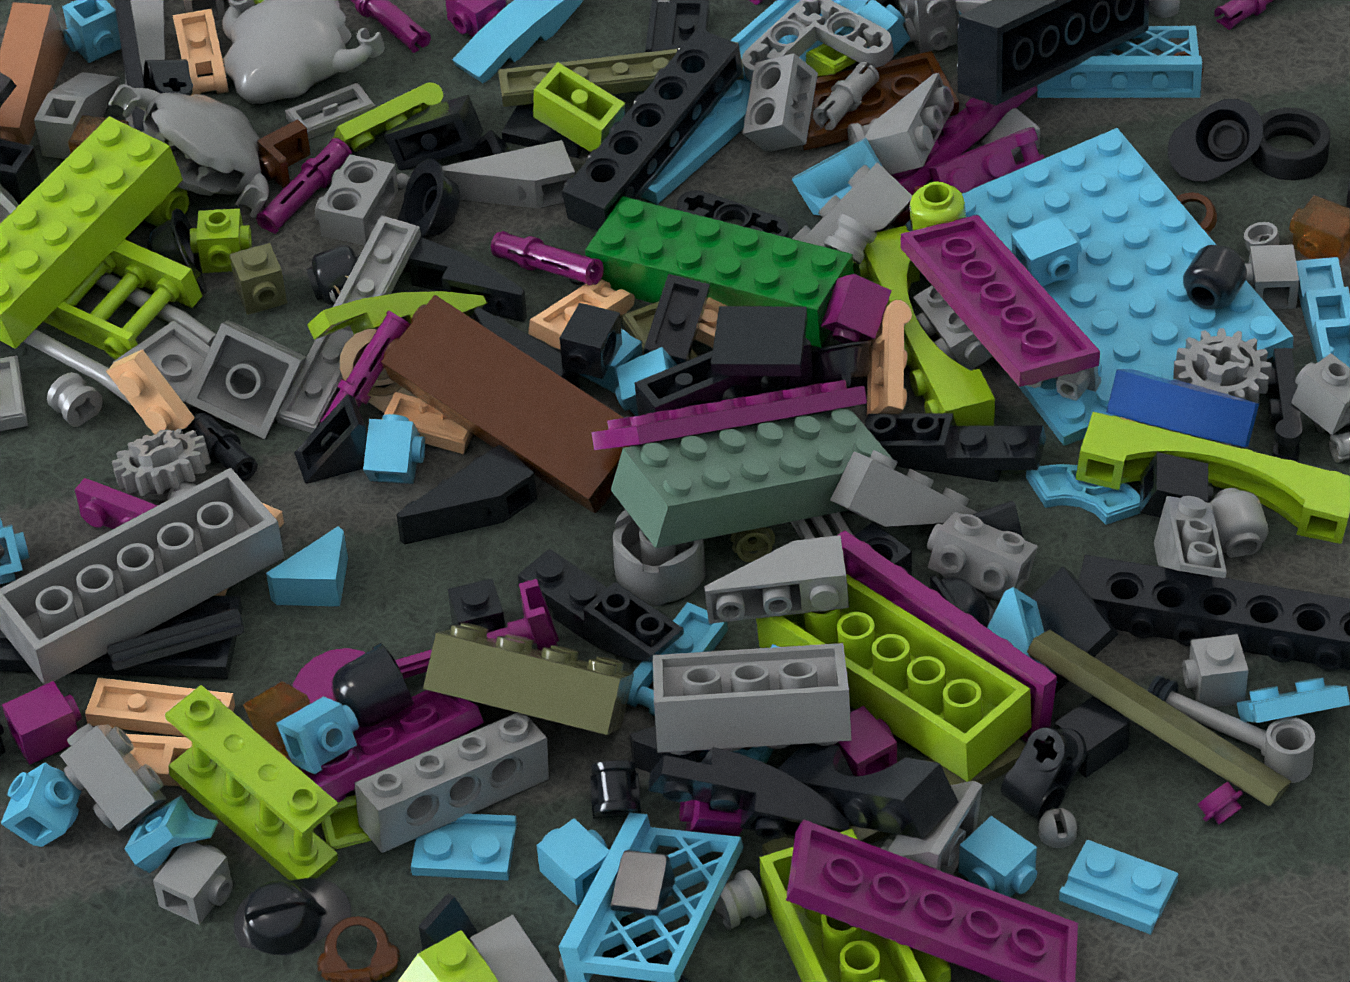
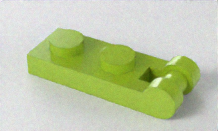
M425 83L337 126L333 138L344 141L349 148L352 147L354 152L362 150L375 141L373 136L394 128L432 105L441 103L443 99L442 88L436 83Z

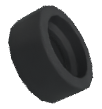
M1292 107L1273 109L1260 116L1263 122V139L1258 150L1250 157L1255 167L1265 175L1279 180L1292 181L1310 178L1322 171L1328 162L1331 133L1322 118L1305 109ZM1296 135L1307 139L1314 146L1304 151L1288 152L1274 148L1266 141L1275 136Z

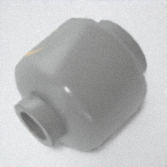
M1227 488L1218 492L1209 503L1212 504L1222 553H1227L1230 558L1255 554L1260 550L1262 543L1269 534L1268 524L1259 498L1251 492L1240 491L1236 488Z

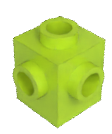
M240 209L198 211L197 228L190 229V246L192 253H199L202 273L232 272L229 254L252 248L250 225H243Z

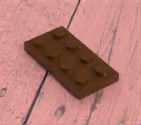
M933 52L920 53L891 60L883 66L875 67L879 73V80L864 94L860 100L862 101L861 105L856 110L848 112L834 129L826 130L825 126L830 119L821 128L815 122L813 112L831 95V88L838 81L845 80L854 69L818 77L807 141L802 147L805 151L847 141L849 124L859 123L862 126L870 124L873 119L882 116L931 75L939 73L944 86H947L953 95L954 107L949 116L959 113V100Z

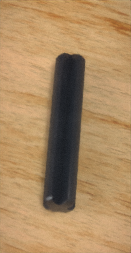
M232 608L110 644L107 647L108 657L114 671L124 670L239 636L244 633L243 620L238 609Z

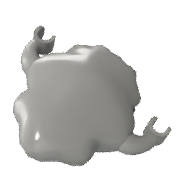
M228 0L230 7L225 12L222 20L223 31L233 44L224 57L225 72L234 81L237 93L250 104H263L303 95L314 84L324 81L338 72L350 71L364 63L368 58L381 55L385 49L381 33L376 32L375 36L370 39L367 28H361L357 32L359 46L353 49H346L351 41L352 34L345 26L346 16L340 9L338 0H263L257 5L254 4L253 0Z
M124 84L118 86L108 104L110 106L114 104L119 105L125 109L122 114L125 118L131 115L135 107L145 112L143 120L144 131L142 132L170 145L183 178L177 187L209 196L215 193L222 195L241 193L235 204L237 206L240 204L248 206L252 209L250 216L252 218L257 216L268 199L269 186L260 169V154L257 140L260 138L247 117L240 110L205 95L195 94L190 96L180 93H159L155 90L132 88Z

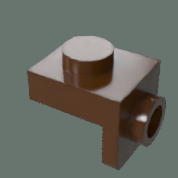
M298 119L257 140L261 173L267 181L274 179L283 189L290 183L288 167L311 155L307 127Z

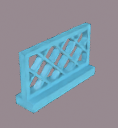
M1149 26L1148 31L1134 37L1143 39L1144 42L1136 45L1126 41L1097 56H1092L1083 63L1037 85V98H1200L1202 57L1199 56L1196 26ZM1170 38H1188V40L1179 45L1168 41ZM1157 48L1164 53L1158 56L1150 51ZM1118 49L1124 53L1117 56L1110 51ZM1184 51V52L1188 53V54L1191 55V56H1173V55H1174L1175 53H1177V52Z
M629 813L559 945L568 982H589L593 974L654 982H678L744 848L741 837L650 827L648 814ZM658 846L678 847V851L667 855L670 858L672 869L687 862L694 869L675 877V883L668 897L672 895L677 903L660 910L658 916L644 914L646 917L622 927L620 924L621 918L632 912L612 910L611 900L620 860L624 851L655 853ZM712 851L723 852L722 857L704 865L698 859V857ZM702 881L707 885L704 891L688 898L681 892ZM684 915L688 916L690 919L689 924L670 933L664 926ZM654 929L660 936L639 947L632 941V939ZM624 944L628 952L615 958L602 957L605 951ZM668 949L673 954L668 965L648 963L646 960Z

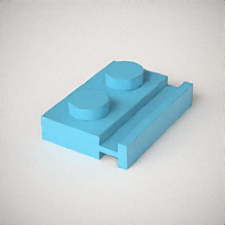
M1315 678L1295 682L1296 691L1279 694L1278 687L1253 690L1249 692L1251 700L1236 702L1238 714L1242 721L1260 723L1350 705L1347 686L1325 685L1324 678Z
M467 813L452 823L416 838L411 863L412 875L508 880L517 828L516 816Z
M1086 840L1068 874L1065 886H1062L1059 891V901L1151 935L1178 882V873Z

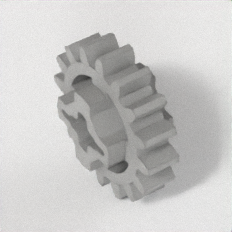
M1219 328L1217 336L1211 337L1204 330L1201 331L1200 341L1189 337L1186 339V347L1178 348L1176 361H1174L1173 379L1258 403L1259 393L1266 394L1268 391L1271 363L1267 362L1268 352L1266 349L1257 350L1258 340L1255 338L1244 342L1241 340L1242 332L1237 331L1232 337L1226 336L1224 328Z
M166 429L160 430L153 436L144 435L142 439H136L134 442L128 443L129 450L118 451L116 453L118 459L113 460L112 465L120 489L125 488L127 494L139 490L140 496H145L148 493L154 495L163 494L165 490L171 487L175 490L180 489V484L185 481L194 482L196 480L194 474L205 473L207 471L205 465L209 464L211 460L203 435L197 436L194 430L183 434L182 429L175 431Z

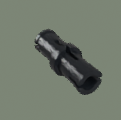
M201 412L195 416L194 420L190 423L189 430L196 431L197 436L203 435L209 457L215 463L221 462L226 469L232 468L242 481L250 479L257 471L258 463L253 456H250L240 446V438L232 430L224 429L212 414Z

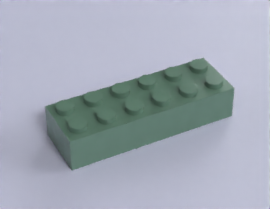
M847 407L624 447L611 491L655 548L848 511V509L830 501L853 452L870 457L872 451L875 450L890 458L892 457L854 412Z

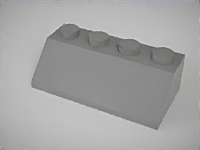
M843 643L653 655L654 710L658 753L670 752L676 755H685L696 750H711L712 747L733 752L743 747L767 746L773 749H781L791 744L815 743L817 745L829 746L839 741H851L849 686Z

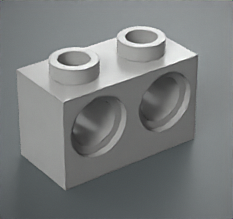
M795 53L755 62L746 117L744 119L743 135L764 151H777L806 144L818 72Z
M349 154L341 169H337L334 172L331 186L325 196H321L316 203L315 219L319 221L321 236L365 246L380 216H385L399 192L395 164Z

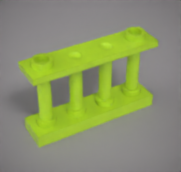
M124 239L44 322L104 350L110 357L116 360L138 345L136 338L168 302L178 301L193 308L202 298V294L191 268ZM113 272L123 277L90 314L75 307L105 273L110 274ZM144 286L155 291L123 328L107 322L111 315L137 287L142 288Z
M200 685L165 713V719L192 741V746L168 765L169 776L290 881L303 878H318L338 861V853L313 832L317 825L338 808V802L206 688Z

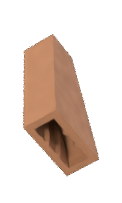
M13 2L0 49V72L12 79L17 87L0 107V139L25 145L30 144L36 130L34 119L47 93L52 91L69 51V46L66 43L63 31L51 5Z

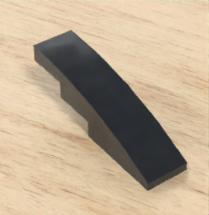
M421 237L419 238L403 271L411 273L413 286L436 291L483 295L487 303L481 309L494 316L525 322L527 310L525 290L493 268L459 251Z

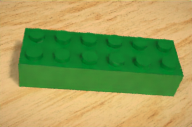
M622 196L585 249L586 257L602 261L604 271L601 279L609 282L612 289L616 291L619 289L626 290L632 293L635 299L645 302L656 303L660 301L667 276L672 274L710 284L708 297L727 306L807 307L808 319L805 337L810 341L811 345L820 348L831 332L821 327V323L837 278L854 274L853 254L624 196Z

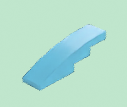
M514 0L489 21L452 61L458 68L478 81L485 83L494 76L507 59L516 62L524 56L538 38L544 41L551 38L584 0Z
M1338 257L1296 261L1299 276L1298 294L1317 363L1329 354H1333L1350 368L1349 288L1344 287Z

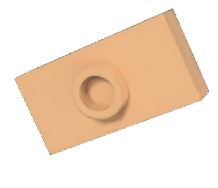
M398 392L394 393L384 415L396 414L407 417L409 421L415 424L420 436H424L425 444L461 454L465 453L473 435L420 398Z

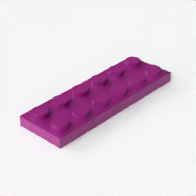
M979 215L901 234L900 248L1019 387L1037 384L1040 381L1067 374H1075L1079 371L1099 366L1100 350Z
M846 380L761 393L754 396L727 399L720 402L687 406L680 409L647 413L646 415L608 420L607 430L591 433L594 450L645 444L866 404L867 399L864 386L847 388Z
M845 530L838 534L841 536L846 574L1030 688L1032 728L1020 737L1027 742L1034 731L1040 728H1050L1057 681L1056 675L1050 672L1043 664L1037 663L1015 648L1011 642L999 637L980 624L972 615L964 613L948 602L937 591L928 588L909 575L905 569L893 564L874 551L869 544L860 541Z
M802 820L795 833L786 901L848 923L853 927L888 938L901 945L936 956L944 961L987 975L995 980L1003 982H1075L1077 922L810 821Z

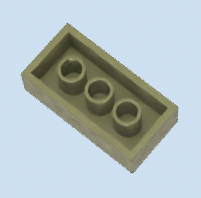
M461 623L460 626L452 625L450 630L436 633L423 689L605 735L621 729L634 673L622 671L623 662L598 656L596 660L589 659V662L577 659L578 651L551 645V648L544 647L543 651L532 648V639L512 634H506L505 637L497 636V639L487 637V628L468 623Z

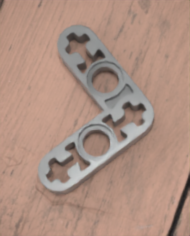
M800 0L744 52L742 64L746 78L752 82L755 62L793 53L800 57L818 40L859 63L867 62V67L870 65L880 67L890 62L893 58L892 38L886 29L832 0ZM844 26L854 28L853 32L847 35L835 34L837 29ZM786 35L798 37L789 44L778 42L780 38Z

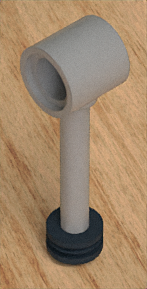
M1161 675L1156 676L1147 689L1148 692L1196 722L1261 749V755L1265 756L1264 764L1292 781L1291 783L1302 781L1310 775L1313 767L1315 733L1313 728L1304 720L1294 717L1280 718L1272 722L1266 731L1179 694L1178 683L1165 679Z

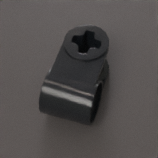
M187 59L145 60V88L159 93L191 95L193 84L190 78Z
M1040 728L1034 731L1028 738L1027 744L1015 765L1005 776L1001 786L1002 795L1038 821H1040L1047 810H1050L1052 807L1059 808L1065 797L1066 790L1085 760L1087 745L1084 737L1078 731L1071 728H1060L1058 730Z
M614 760L592 764L590 783L593 819L628 816L629 813L641 814L639 774L636 773L635 762Z

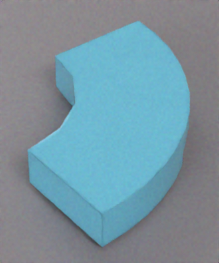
M1056 464L1040 466L1038 470H1026V479L1045 508L1059 505L1080 507L1094 513L1105 525L1140 514V494L1127 483L1121 484L1120 489L1115 490L1076 480L1078 465Z

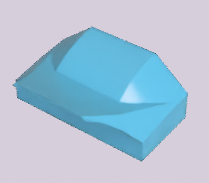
M864 138L794 176L792 181L812 214L820 215L818 212L834 195L842 199L852 189L848 181L863 165L871 169L877 162L880 165L881 163L867 138Z
M179 796L140 819L125 847V851L136 866L151 873L166 860L174 847L211 838L218 821L195 814L188 807L182 796Z

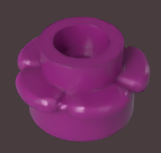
M1228 781L1197 804L1205 814L1203 820L1207 822L1213 817L1218 825L1223 823L1242 808L1237 799L1242 796L1243 792L1241 790L1236 792Z

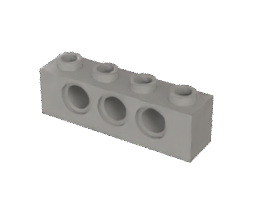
M517 712L355 782L359 826L381 853H384L452 823L467 813L472 814L549 780L547 737L527 715Z

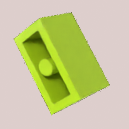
M559 62L556 63L534 89L533 117L590 152L602 144L609 135L612 126L616 122H620L624 117L625 102Z

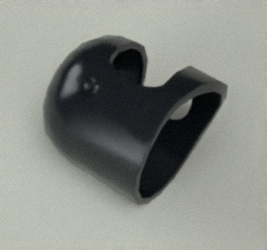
M382 643L372 647L371 651L339 668L332 679L331 689L334 700L342 705H347L353 711L359 727H371L379 724L414 704L398 664Z

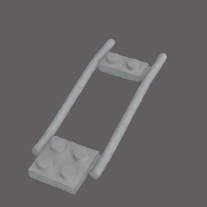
M105 273L95 285L110 292L121 279L112 274ZM136 288L126 301L141 308L150 298L151 294ZM167 303L157 314V317L167 321L169 324L113 361L112 364L143 349L186 407L190 409L193 405L186 403V399L216 334L188 313ZM36 329L23 341L98 381L131 405L107 374L108 367Z

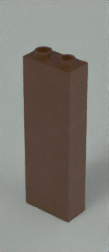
M436 295L431 298L427 305L424 304L416 310L408 329L400 338L394 339L388 345L381 363L391 380L493 448L500 444L531 469L534 475L573 501L596 513L613 494L611 487L622 449L630 446L594 450L591 433L607 430L608 420L624 418Z

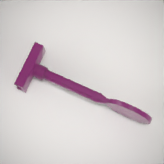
M533 579L520 583L519 588L524 618L509 622L506 628L487 633V637L497 639V636L505 637L506 634L529 638L533 640L536 649L542 651L544 647L558 646V634L538 580ZM350 648L329 650L310 660L300 669L292 685V700L297 711L323 696L335 701L331 689L334 674L339 668L362 656L365 652ZM432 649L395 660L403 679L427 672Z

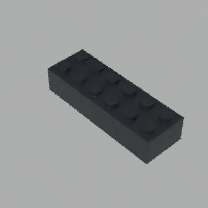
M991 0L958 16V93L993 105H998L1083 63L1092 56H1097L1148 31L1150 0Z

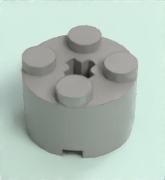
M626 509L618 516L615 522L612 545L615 577L619 585L650 606H661L665 603L677 601L696 590L705 577L704 539L655 548Z

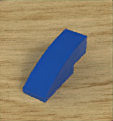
M1117 369L1106 413L1196 437L1248 447L1259 403L1180 380H1169L1134 369Z

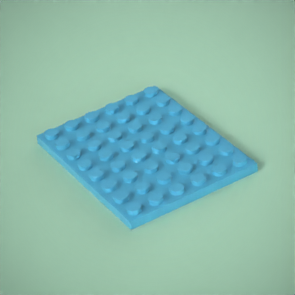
M1118 128L962 193L965 201L966 217L979 215L1011 252V233L1057 215L1067 229H1073L1079 237L1082 251L1078 254V273L1042 287L1100 350L1098 375L1101 377V383L1096 392L1086 389L1077 401L1062 397L1057 392V379L1054 378L1044 380L1042 385L1037 388L1027 385L1019 387L1063 446L1084 439L1092 412L1116 416L1106 413L1117 369H1134L1165 379L1177 380L1173 379L1178 348L1186 347V339L1189 337L1200 341L1201 331L1206 330L1211 337L1217 336L1219 328H1224L1226 336L1229 337L1240 331L1242 332V341L1246 342L1253 338L1258 340L1257 350L1266 349L1268 352L1267 359L1273 357L1274 348H1293V335L1247 281L1244 282L1233 302L1222 309H1204L1195 305L1189 299L1183 286V275L1201 248L1216 244ZM910 219L905 224L909 232L913 231Z

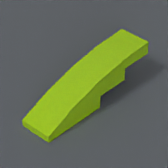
M445 291L400 292L362 298L325 309L312 319L307 326L314 340L347 327H351L353 334L366 329H378L388 310L411 324V319L416 310L424 304L427 305L434 295L440 297L467 316H472L477 307L482 308L487 302L483 295Z

